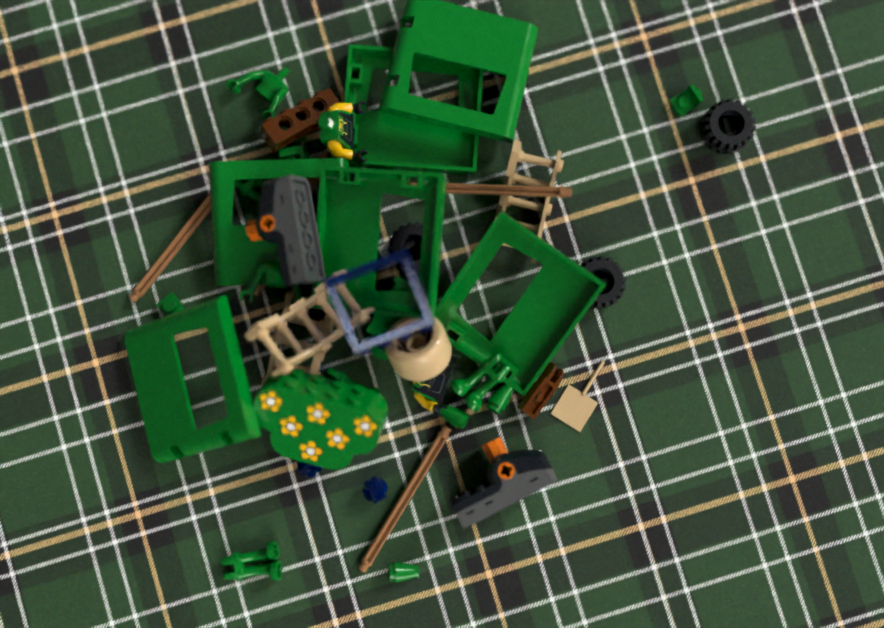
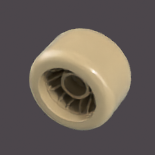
M402 317L389 328L385 336V352L394 370L406 380L419 382L432 379L439 375L450 362L452 355L451 343L444 326L435 317L433 319Z

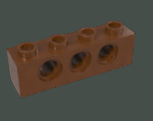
M330 88L325 91L320 90L308 100L303 99L291 109L286 108L274 118L269 117L264 120L261 125L260 134L271 150L276 152L320 128L318 120L321 112H327L330 106L340 102ZM313 108H319L321 111H316ZM296 117H303L305 120L301 121ZM279 126H286L288 129L283 130Z

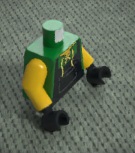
M360 101L353 105L352 103H335L327 109V112H321L318 120L321 142L329 148L331 154L338 158L353 159L356 164H362L367 161V159H363L361 156L368 154V152L362 149L354 153L352 111L356 115L366 113L367 111L361 110L360 105L367 104L365 101Z
M452 354L447 367L436 377L426 381H412L413 386L411 390L414 391V398L423 408L441 418L444 416L440 415V410L442 408L448 409L447 406L442 404L452 368L461 366L455 364V359L461 358L460 355Z

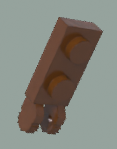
M554 362L549 363L543 370V374L540 375L518 405V408L532 419H535L558 388L562 378H564V370L558 369Z

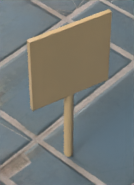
M603 360L600 362L582 392L568 384L550 414L581 432L598 402L585 394L605 362Z

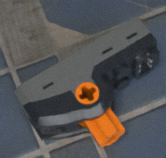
M287 175L263 182L259 196L257 217L254 220L247 221V226L245 227L246 235L249 236L251 242L264 240L268 243H277V256L281 264L280 274L284 285L297 287L324 282L326 274L311 188L307 178Z
M501 437L482 445L489 460L486 468L489 483L484 485L481 482L472 487V492L465 490L450 499L463 529L556 482L558 479L545 453L541 450L508 452ZM503 465H506L507 467H509V468L507 469V471H508L507 474H504V472H500V471L503 470V469H502V466H503Z

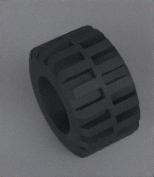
M723 99L715 103L706 112L700 122L702 125L699 127V132H703L700 136L701 140H706L704 143L706 147L710 145V150L713 152L718 150V154H723L724 152L731 154L749 142L754 135L753 132L756 130V126L753 125L756 122V118H752L751 115L754 113L752 109L750 111L747 110L748 105L746 103L741 105L740 100L733 102V99H728L725 102ZM727 118L731 120L736 126V135L728 136L724 134L718 126V119Z
M410 222L406 226L401 225L398 231L395 230L393 232V237H390L388 251L392 263L400 272L402 271L406 275L417 276L420 270V259L409 260L402 252L403 245L408 240H422L423 225H420L418 222L416 224Z
M594 256L580 265L590 273L602 272L608 277L610 282L609 290L605 294L598 295L589 307L591 309H603L611 306L622 297L623 291L626 289V285H624L626 277L623 276L624 270L623 268L620 269L618 267L620 264L618 262L614 263L610 257L606 259L604 256L597 258Z

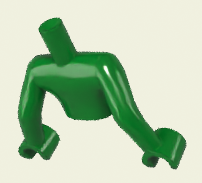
M284 66L276 75L268 70L248 72L237 80H228L227 88L229 90L232 89L234 94H239L241 86L251 80H261L255 90L271 103L268 110L262 113V117L264 120L269 116L274 118L276 117L274 112L279 103L288 93V87L282 80L290 71Z
M276 256V262L264 261L261 263L248 289L241 292V301H243L245 295H250V303L253 301V293L264 274L266 286L287 288L281 279V264L278 256ZM301 286L293 287L296 298L294 303L303 298Z

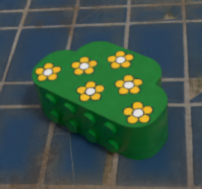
M294 369L285 376L282 373L275 377L270 374L258 392L253 407L258 424L262 428L271 431L270 441L277 453L289 459L331 470L342 469L349 465L354 454L371 452L377 446L388 414L387 402L378 392L361 385H352L342 380H333L319 374L306 373L301 369Z

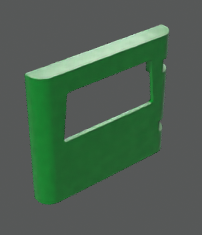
M406 0L378 111L512 144L538 28L528 22L440 0ZM405 23H411L412 28L405 27ZM413 55H424L506 76L494 114L491 115L410 95L408 92ZM391 80L398 81L397 86H390Z
M349 44L344 103H352V105L360 101L368 103L373 71L375 69H389L394 47ZM413 55L411 72L457 75L459 107L481 112L484 70L424 55ZM352 71L359 73V79H351ZM367 104L360 105L361 110L367 111L366 113L356 115L352 111L353 133H355L354 153L364 149L368 154L361 156L363 159H367L362 164H356L353 159L349 160L350 167H380L393 170L459 175L476 174L478 135L388 113L367 110Z
M345 158L209 162L215 286L250 285L262 262H276L277 243H268L264 240L251 242L249 236L246 235L245 227L247 225H233L232 223L236 180L276 179L287 175L303 178H320L321 166L350 167L349 160ZM265 274L259 285L265 284Z
M321 166L316 224L326 279L333 273L346 269L350 277L345 281V287L362 310L373 306L375 310L371 314L433 319L437 301L446 191L444 173ZM348 173H355V182L349 181ZM410 177H418V185H410ZM385 193L425 201L419 282L416 291L375 290L382 195ZM323 282L312 284L311 297L316 294L314 289ZM334 290L327 296V301L334 310L353 312L338 291ZM317 304L314 305L313 307H311V308L323 309L320 305L318 306Z
M501 211L436 306L434 317L442 323L446 333L451 329L460 335L457 341L448 336L451 345L480 366L483 364L484 359H489L493 355L501 353L503 357L491 368L497 373L501 366L510 363L512 366L510 371L512 373L508 378L505 376L503 382L525 396L606 286V283ZM506 243L542 263L543 267L493 338L488 340L457 313V310L502 244Z
M227 295L137 326L125 333L124 340L151 454L155 461L166 463L261 437ZM206 328L228 416L197 430L174 335Z

